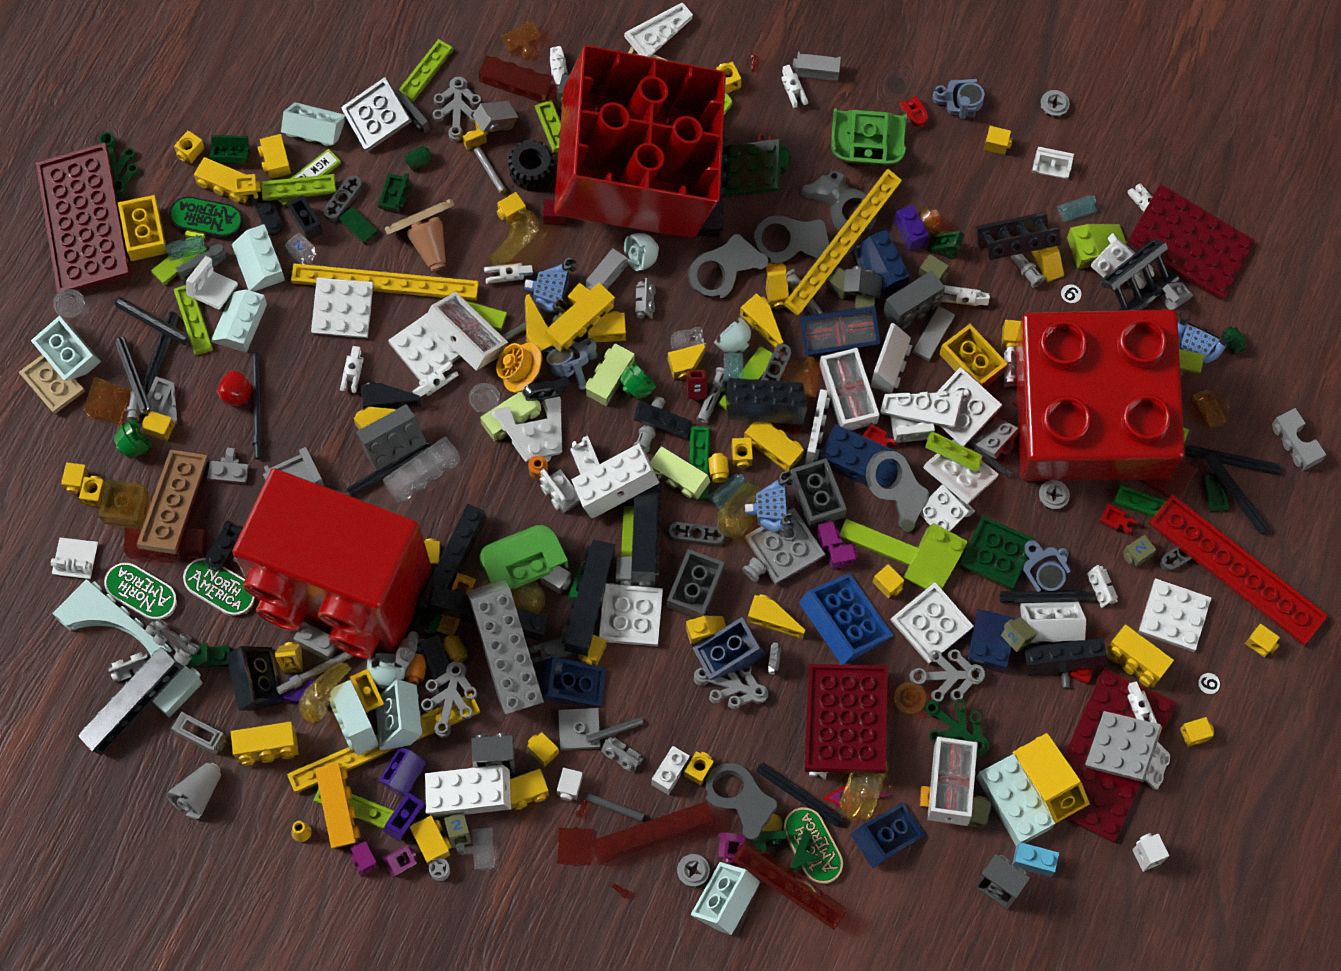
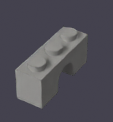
M1296 408L1276 417L1272 423L1274 433L1283 441L1284 448L1292 455L1295 465L1304 471L1322 462L1326 453L1316 439L1306 443L1297 437V432L1301 431L1306 423Z

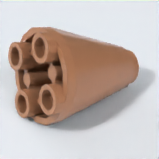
M439 217L431 218L428 220L429 222L423 224L421 221L411 224L412 228L408 229L407 232L408 238L432 272L445 268L444 263L446 262L443 223Z

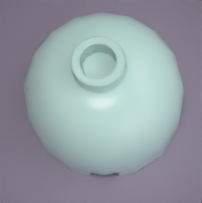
M636 233L626 237L624 252L629 255L628 264L635 271L644 270L656 262L659 247L651 236L645 233Z
M742 317L738 318L740 321L738 324L734 321L721 333L720 341L717 339L714 341V344L723 352L735 353L740 351L742 353L749 346L747 342L751 337V330Z
M377 653L375 658L367 659V669H369L374 683L379 685V687L387 689L396 679L403 680L407 667L403 668L396 663V654Z

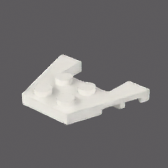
M560 397L545 399L542 402L547 415V419L516 425L510 407L495 409L491 412L492 416L497 418L503 426L502 430L506 431L513 440L512 444L525 462L534 456L546 458L559 455L562 452Z

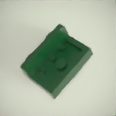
M212 135L210 160L220 164H247L250 152L248 136Z
M388 173L378 208L400 213L401 208L406 205V192L410 191L412 185L409 173H404V176Z

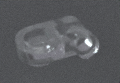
M702 327L674 332L670 338L671 347L674 350H680L703 343L705 345L704 339L701 336L703 334ZM694 337L695 340L689 342V338Z

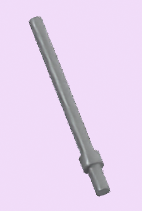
M343 652L299 676L291 677L290 681L278 686L277 691L279 694H282L292 688L296 689L302 686L303 682L353 657V655Z

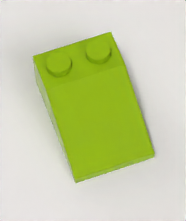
M1085 224L1070 228L1067 240L1078 270L1091 267L1092 262L1111 244L1108 237L1112 233L1126 244L1120 224Z
M933 523L926 529L903 578L925 590L933 583H936L942 589L958 562L967 541Z

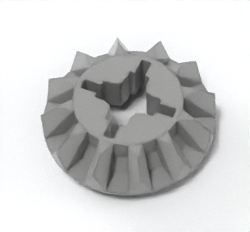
M1058 90L1046 92L1040 101L1041 109L1045 111V114L1048 113L1052 117H1060L1062 114H1066L1070 105L1068 97ZM1056 99L1057 106L1053 108L1052 103Z
M1057 480L1045 482L1038 493L1044 507H1049L1051 510L1064 507L1070 497L1066 485ZM1055 489L1056 495L1059 497H1056L1053 501L1052 496L1049 494Z
M773 643L770 649L768 672L775 675V671H778L781 648L778 647V643Z
M697 854L683 857L677 867L679 880L685 885L692 887L702 885L708 879L710 872L708 862ZM697 863V872L699 874H693L689 878L690 871L688 868H693Z

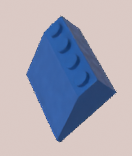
M850 573L809 590L799 601V604L841 665L856 660L893 637L887 625Z

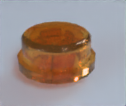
M926 205L918 215L927 232L932 235L937 231H943L941 215H938L939 212L933 210L930 205Z
M906 682L899 685L895 690L894 704L902 713L908 715L916 714L925 706L926 693L918 684Z

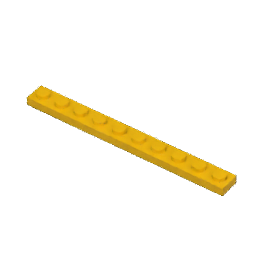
M889 169L883 173L783 305L797 316L802 312L902 180Z
M293 264L291 276L293 284L316 286L317 278L373 282V291L440 298H445L456 292L464 300L477 301L479 282L473 280L305 264Z
M466 696L462 697L466 706L472 709V716L480 713L475 699L468 700ZM454 701L448 722L450 726L465 720L460 715V710ZM444 706L420 716L422 735L417 740L435 733L434 728L441 719ZM468 709L463 711V715L467 716L470 713ZM441 725L439 730L446 728V726ZM377 734V735H375V736H376V739H377L378 744H379V738H378V734ZM378 746L358 756L354 749L350 750L348 747L287 775L296 794L318 784L315 768L341 763L349 771L390 753L399 747L380 750Z

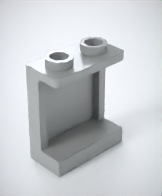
M306 447L299 450L300 455L272 467L324 486L322 478ZM268 466L264 467L266 473L263 476L265 480L272 469L268 468Z

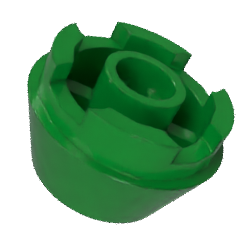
M633 362L630 366L627 365L620 378L624 384L622 388L629 396L632 394L636 399L653 394L652 391L657 386L648 374L640 369L636 362Z
M133 420L122 423L114 436L118 451L130 459L147 454L149 448L152 447L149 437L144 436L139 430L141 427Z

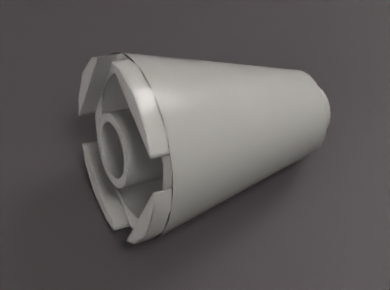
M214 763L202 765L167 793L169 794L167 797L171 804L179 811L182 809L187 811L186 816L192 819H199L221 777L220 768Z

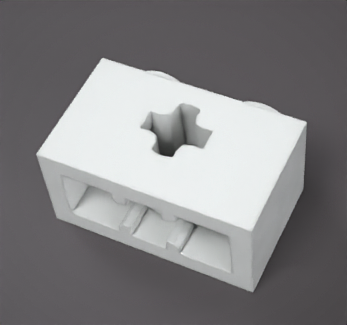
M672 746L653 776L651 785L669 795L688 765L690 756Z
M1149 833L1142 836L1136 842L1137 845L1132 849L1143 872L1162 864L1169 857L1159 834L1152 836Z

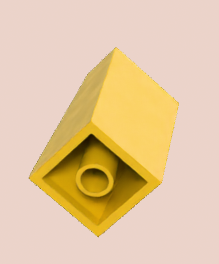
M1048 733L1037 737L1032 742L1012 752L1055 824L1090 804L1080 779Z

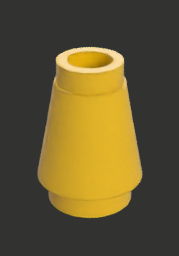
M296 821L291 831L293 839L298 842H304L310 838L312 833L311 827L307 823Z

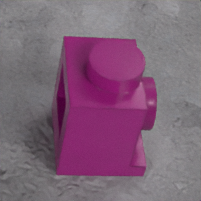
M826 520L818 524L817 533L823 552L827 551L828 545H833V548H835V546L843 543L842 539H840L838 527L835 528L834 522Z
M843 543L833 548V545H828L827 553L831 569L854 565L856 558H858L856 546L853 547L852 544L847 545Z
M719 833L718 857L724 858L723 862L735 863L736 860L743 859L744 835ZM729 845L731 846L730 852H728Z
M366 841L363 843L357 842L350 847L354 854L350 857L355 867L360 866L356 868L360 876L378 867Z
M403 846L382 857L391 876H396L417 864L415 861L417 858L416 854L408 846ZM398 856H401L403 858V862L401 864L397 862Z

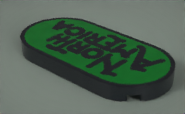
M188 196L176 200L169 211L170 219L178 230L200 233L208 237L228 239L234 234H238L243 226L240 211L235 206L226 203Z

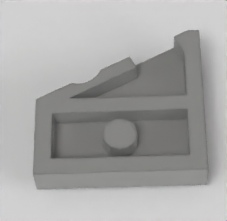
M155 377L147 395L151 411L171 417L174 424H177L174 383Z

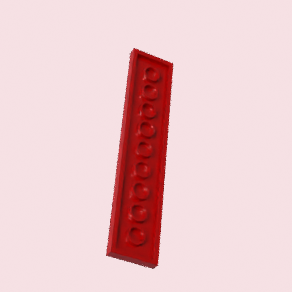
M1173 494L1148 523V525L1303 646L1328 616Z

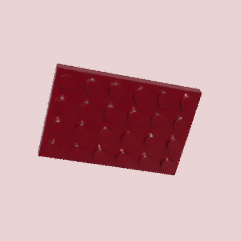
M1159 184L1126 244L1139 251L1153 239L1166 242L1168 249L1161 255L1166 268L1222 300L1255 240L1164 185Z
M809 664L805 772L886 774L888 666Z

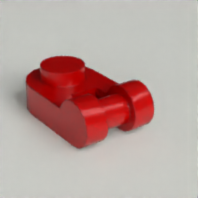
M918 96L911 97L909 101L904 100L900 102L902 112L907 114V118L913 126L922 127L926 124L928 114Z

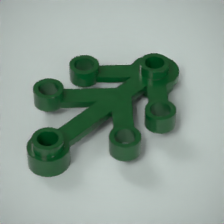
M105 132L101 134L99 140L101 144L106 143L108 145L115 189L121 188L116 191L117 197H122L127 192V182L132 176H136L139 173V169L136 164L131 163L127 166V171L121 178H119V173L129 160L135 158L136 154L133 148H126L124 154L116 163L113 149L116 142L112 133Z
M957 699L954 702L958 723L940 710V705L937 701L929 700L925 703L924 710L927 715L938 717L953 729L948 731L932 730L929 733L931 741L936 742V740L932 739L931 735L933 732H937L939 737L943 738L963 737L966 741L981 742L983 747L977 749L976 755L978 756L984 755L988 751L989 743L981 733L980 721L982 716L979 712L974 711L970 714V720L973 722L974 736L967 731L966 703L963 699ZM959 701H962L964 703V706L961 709L956 707V704ZM930 704L936 706L935 711L931 712L928 710ZM973 714L979 715L978 721L972 720Z

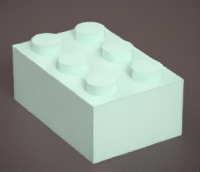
M351 680L328 689L331 695L328 698L350 750L354 749L358 756L378 747L379 744Z

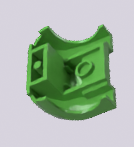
M834 108L831 136L832 153L837 159L850 163L893 165L898 163L903 158L906 147H904L907 114L901 116L875 111H837Z
M535 525L488 544L480 553L481 568L483 573L486 572L490 583L505 580L510 589L518 588L550 575V572L554 571L553 568L564 564L566 568L568 567V560L554 531L544 525Z

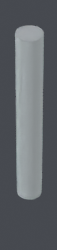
M476 147L474 149L475 154L500 194L504 193L506 188L482 149Z

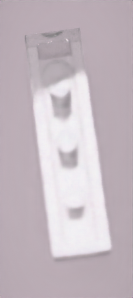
M445 436L383 479L384 486L397 503L406 501L413 492L425 488L429 481L438 479L448 468H454L460 461L459 453Z

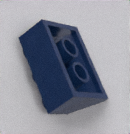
M887 230L869 236L851 250L858 266L864 267L865 270L876 271L875 274L883 276L881 296L908 286L910 275Z

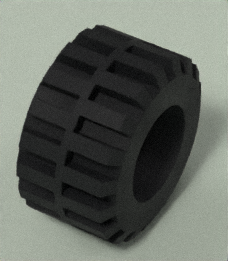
M524 140L523 144L519 142L517 148L513 147L511 149L512 153H509L508 159L509 174L512 177V181L516 182L518 187L523 186L525 190L531 188L532 191L537 187L539 189L543 188V184L546 186L549 184L555 169L554 156L547 145L543 146L541 141L536 143V140H531V142ZM527 161H537L541 164L538 168L531 170L522 166Z

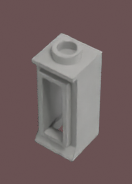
M798 52L797 59H793L792 69H796L795 73H797L798 77L838 81L841 57L834 58L800 54Z
M612 248L587 278L586 288L591 290L600 282L608 289L624 268L628 266V258Z
M184 712L180 713L171 728L176 735L215 755L226 744V736L223 732L200 722ZM187 722H190L214 736L210 742H207L184 730V726Z

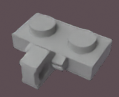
M227 448L225 458L221 457V462L210 461L207 480L246 484L249 465L239 464V459H235V448Z

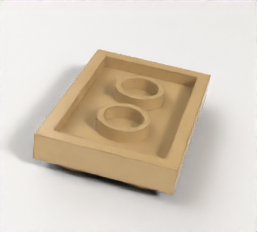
M43 355L19 371L23 379L53 414H56L85 392L75 378L64 381Z

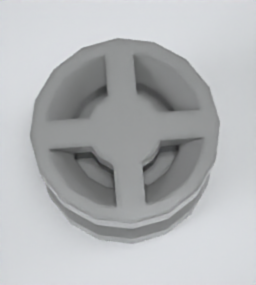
M753 557L750 560V564L744 566L742 571L750 580L757 582L759 576L764 574L767 569L758 559Z
M436 858L430 863L429 872L434 880L444 881L450 875V867L445 859Z

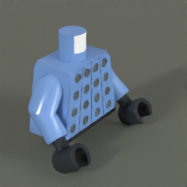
M567 258L561 265L540 271L537 281L526 279L524 290L534 292V302L546 313L559 311L563 314L565 312L563 307L568 305L565 302L569 285L568 270L571 272L576 270L572 265L576 261L572 258Z
M1181 311L1179 314L1181 320L1178 322L1180 349L1204 354L1203 363H1210L1219 358L1226 348L1225 344L1233 340V335L1229 340H1225L1224 335L1227 333L1225 331L1221 335L1222 340L1219 341L1220 337L1189 322L1186 325L1185 323L1190 320L1191 314L1189 313L1187 319H1182L1183 311Z
M787 471L782 472L779 477L780 479L756 493L757 504H745L746 516L757 515L758 525L772 532L785 528H794L795 524L791 521L795 520V517L788 513L787 487H784L785 484H793V480L788 478L791 474Z

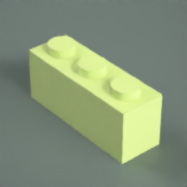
M614 344L612 349L609 348L606 351L605 360L602 364H598L595 369V376L593 379L590 378L585 386L587 396L607 406L621 384L620 378L627 365L630 366L634 362V353L617 344Z
M523 391L518 392L481 416V424L494 441L503 439L508 433L502 430L503 426L497 418L492 416L491 412L495 409L510 407L515 424H523L528 419H534L540 414V402L538 400L526 401L522 394Z
M662 446L650 461L655 474H658V479H665L666 483L674 489L678 487L688 498L694 497L698 500L711 482L707 474Z

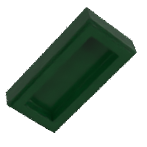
M351 207L339 217V221L363 244L377 234V230L354 207Z
M1216 474L1203 475L1202 479L1209 513L1228 511L1229 505L1225 486Z

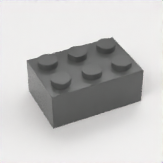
M931 270L888 297L883 316L890 325L893 323L900 329H905L913 320L921 319L930 309L935 310L941 305L945 286Z
M407 405L398 408L356 432L368 460L376 471L427 443L415 415Z
M827 458L790 470L791 476L789 478L793 480L792 487L809 529L818 526L823 521H835L845 517L847 509Z
M688 549L667 599V608L693 618L705 616L723 573L725 562Z
M499 733L496 736L488 737L486 734H480L476 738H471L474 768L504 765L510 770V774H516L515 749L512 735L508 736L507 733Z
M995 854L974 887L1008 910L1030 878L1023 869L1015 868L1009 864L1010 861L1006 857Z

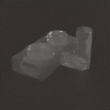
M472 829L473 846L464 847L463 843H458L456 845L458 854H474L475 871L495 869L493 829Z

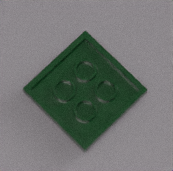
M774 139L728 146L725 189L727 197L780 191L781 140Z
M982 515L959 567L1012 591L1028 557L1025 552V544L1030 540H1035V538Z

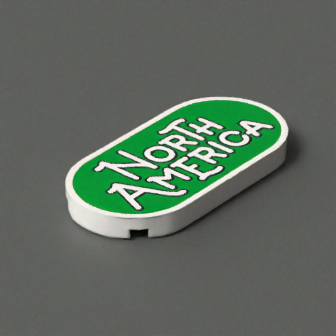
M200 558L192 561L184 571L183 581L187 590L228 616L243 615L254 606L255 597L243 588L245 579L229 569L223 567L218 571L210 570L206 566L205 558Z
M117 564L105 576L104 585L108 594L119 603L149 620L156 621L157 619L168 618L176 609L177 600L172 587L134 564Z

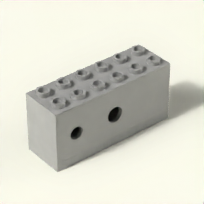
M501 580L466 591L499 703L504 713L508 714L543 703L544 701L512 593L506 581Z

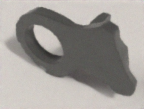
M833 171L829 175L821 176L811 184L804 185L800 194L806 200H815L831 207L832 222L840 231L847 222L842 214L843 207L851 202L861 203L867 194L848 186L845 183L846 176L844 173ZM878 212L863 232L871 230L874 227L877 221Z
M770 216L758 224L754 233L757 248L762 254L771 258V263L785 262L799 251H803L818 259L829 245L826 226L822 220L802 222L785 216ZM772 224L783 225L790 233L789 246L779 253L767 250L762 243L764 229Z
M734 234L725 245L702 254L692 262L688 271L689 283L700 295L708 297L717 295L723 298L732 290L737 271L750 268L763 269L768 265V258L745 241L740 234ZM704 262H714L722 270L723 280L717 289H705L698 281L697 271Z
M880 451L872 456L866 467V480L869 489L878 498L894 500L899 515L898 526L900 529L910 532L914 529L916 520L929 499V491L917 482L908 462L900 453ZM891 459L898 469L897 478L890 487L883 488L877 483L876 469L883 460Z
M724 763L716 766L711 770L706 779L708 796L705 798L717 807L736 809L743 824L744 837L750 841L757 840L761 830L769 823L772 815L777 811L776 800L765 795L759 789L751 774L738 764ZM733 775L743 781L744 788L735 797L723 798L714 792L715 782L723 776Z

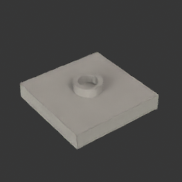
M598 708L559 710L560 750L600 748V740L591 743L586 741L587 735L599 732Z

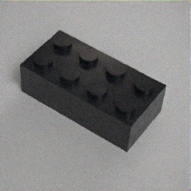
M728 378L725 392L728 420L803 425L807 410L803 383Z

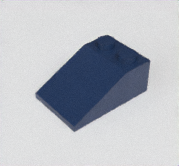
M977 609L966 661L971 665H980L983 669L1004 673L1008 665L1011 646L1001 634L1005 630L1004 625L1011 619L1015 620V618Z
M743 617L693 647L710 680L751 666L767 656L750 624Z
M557 657L545 659L542 664L540 680L543 700L555 703L602 707L606 668Z
M904 802L864 823L850 834L872 869L926 836Z

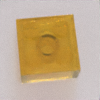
M107 480L98 515L103 524L141 529L149 497L146 485Z

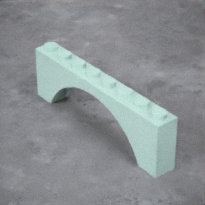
M87 579L53 612L56 619L70 631L88 626H107L122 630L135 637L145 646L150 656L160 647L169 652L173 651L166 643L164 646L156 644L153 641L155 636L146 633L143 629L144 625L137 618L131 619L128 610L123 606L119 608L115 605L116 600L109 594L105 596L100 592L102 588L97 583L93 582L91 584ZM183 665L184 668L152 701L169 718L202 684L199 678L201 676L200 673L193 667L189 669Z

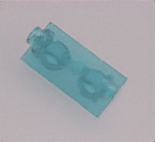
M1088 195L1056 207L1063 222L1096 212L1097 209L1094 203L1097 201L1095 196Z
M198 234L186 238V241L169 242L165 246L170 261L206 252L202 235L198 236Z
M724 353V381H728V378L743 379V353Z
M735 473L711 493L708 498L721 511L749 486L744 482L745 478L742 474L737 475Z

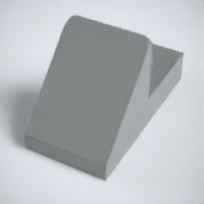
M1182 282L1167 284L1163 288L1165 293L1160 296V299L1169 310H1174L1194 295Z

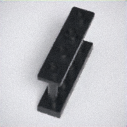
M1046 212L975 226L976 244L978 246L987 244L988 258L990 260L1055 247L1061 244L1060 229L1058 227L1048 229V214Z
M1153 239L1100 280L1102 287L1114 291L1121 307L1118 311L1141 310L1145 308L1148 303L1164 292L1163 288L1167 284L1175 283L1180 279L1179 275L1167 271L1161 256L1168 249L1166 242ZM1154 259L1161 273V277L1155 282L1148 268V264ZM1140 270L1148 285L1142 292H1140L1134 277ZM1127 280L1134 295V298L1128 303L1121 290V285Z

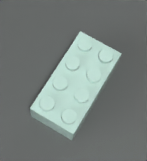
M1014 754L978 773L976 779L989 801L992 802L993 808L1016 846L1019 842L1026 843L1052 829L1055 825V822Z

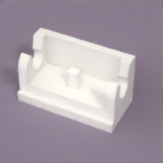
M1038 147L1032 173L1068 180L1074 154Z
M588 436L583 437L581 443L577 444L576 441L572 443L570 450L580 475L599 465Z

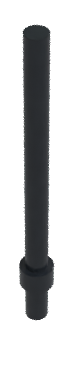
M253 353L254 436L252 437V445L254 446V459L261 460L264 437L262 436L260 354Z

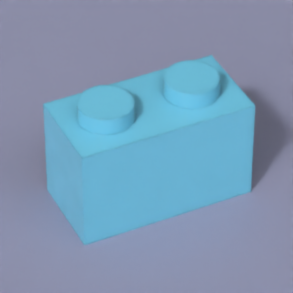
M1019 842L1015 849L1012 866L1052 877L1056 870L1059 852Z

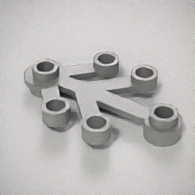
M455 77L449 83L450 88L442 94L438 93L434 96V103L437 106L444 105L445 100L453 94L454 99L441 110H435L433 112V119L436 122H441L453 110V124L448 132L449 139L453 142H460L463 139V130L460 128L461 110L469 117L471 122L475 123L476 121L472 118L476 110H472L461 100L462 94L470 100V104L473 107H478L481 104V98L467 89V81L464 78Z
M160 619L152 620L145 632L155 636L153 641L158 645L164 646L165 642L168 641L176 651L173 659L180 664L188 665L191 659L190 655H196L200 647L190 642L192 638L185 633L178 635L171 631L165 621Z
M954 649L948 653L949 660L956 661L965 670L957 671L942 657L940 651L933 650L929 653L930 661L937 662L945 671L925 672L921 668H916L911 671L910 680L914 684H922L925 680L947 679L938 690H934L931 693L932 700L938 702L943 700L944 694L958 679H965L958 689H954L950 693L951 699L956 701L957 698L954 697V692H959L960 697L958 699H962L963 694L972 684H979L984 680V669L977 664L971 665L961 656L959 650ZM934 652L938 654L937 660L932 657ZM952 652L957 653L956 659L952 658ZM973 671L977 672V678L972 676ZM915 673H918L920 675L919 680H916L914 678ZM936 692L940 693V699L935 698Z
M459 661L450 663L447 666L446 673L436 680L431 679L427 681L426 688L431 693L436 692L438 687L444 683L450 682L447 689L431 699H424L421 703L423 710L430 712L434 706L445 700L441 719L434 728L436 734L441 738L448 737L451 733V726L448 722L453 701L458 706L462 718L469 719L473 715L472 709L466 706L456 690L459 682L465 690L464 694L468 700H474L477 697L476 689L471 687L465 678L466 667ZM454 668H459L457 674L453 673ZM431 683L436 684L434 689H429ZM470 690L474 691L473 696H468L467 693ZM430 702L431 706L429 708H425V703ZM466 709L470 711L467 716L463 715V711ZM441 725L446 726V729L444 731L439 730V727Z
M751 666L739 670V674L746 679L749 686L742 684L735 672L727 674L730 680L722 677L710 680L704 668H699L694 673V682L697 685L703 686L710 682L726 687V689L721 691L712 690L710 692L709 700L712 703H719L722 699L739 692L745 693L746 695L741 697L731 696L729 698L728 706L735 710L750 701L760 704L768 698L767 688L757 684L751 674Z

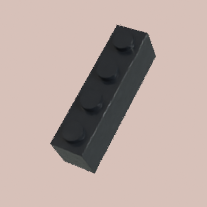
M1104 638L1024 648L1028 676L1107 666Z

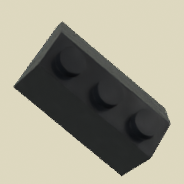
M240 646L227 654L239 711H256L284 703L283 693L279 694L277 691V687L281 684L272 647Z

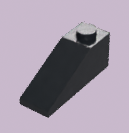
M368 382L365 385H361L364 410L368 407L398 409L404 405H407L409 408L421 406L420 395L382 383Z

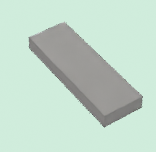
M938 306L916 344L913 354L930 361L953 321L955 314Z

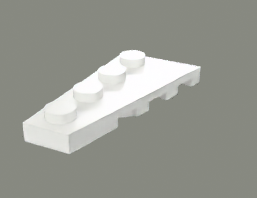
M680 3L625 32L624 37L639 55L651 57L692 19L693 14L683 3Z
M820 389L805 465L818 460L820 450L816 449L817 443L821 444L823 432L819 431L821 426H825L827 415H823L824 409H828L830 398H827V390Z
M960 390L956 392L939 391V393L885 394L880 412L884 415L955 428L964 392Z

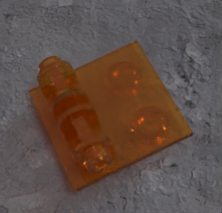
M807 357L805 361L789 359L780 381L801 382L804 386L805 396L816 397L820 362L814 361L815 358Z
M94 377L83 412L87 413L86 416L89 418L96 416L119 425L130 390Z

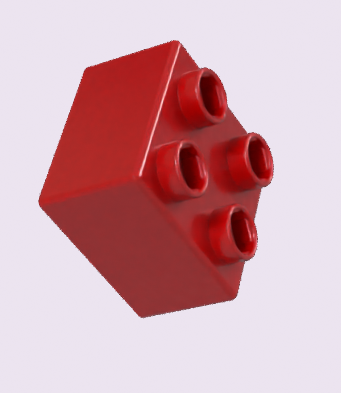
M589 45L584 46L563 89L554 204L555 214L574 219L694 238L720 199L726 74L721 70Z
M1125 310L1025 313L1015 341L1021 479L1025 482L1050 480L1091 481L1171 478L1185 456L1176 311Z
M276 468L271 469L233 548V555L246 578L243 588L259 602L256 613L261 618L275 626L290 631H298L303 620L332 630L329 635V641L332 645L348 654L364 659L371 658L376 648L393 654L397 653L422 595L433 575L420 525L417 521Z

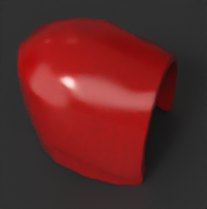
M231 370L220 381L217 393L223 403L232 407H239L247 403L253 387L244 375Z

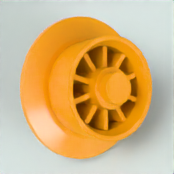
M513 343L501 352L497 361L496 371L498 376L503 378L504 385L509 391L514 393L521 392L527 384L533 383L535 379L540 377L539 371L542 364L541 350L533 343H525L523 345Z

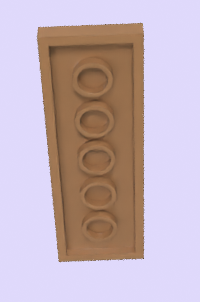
M176 450L169 451L137 542L139 549L171 554L177 553L208 462L207 455Z

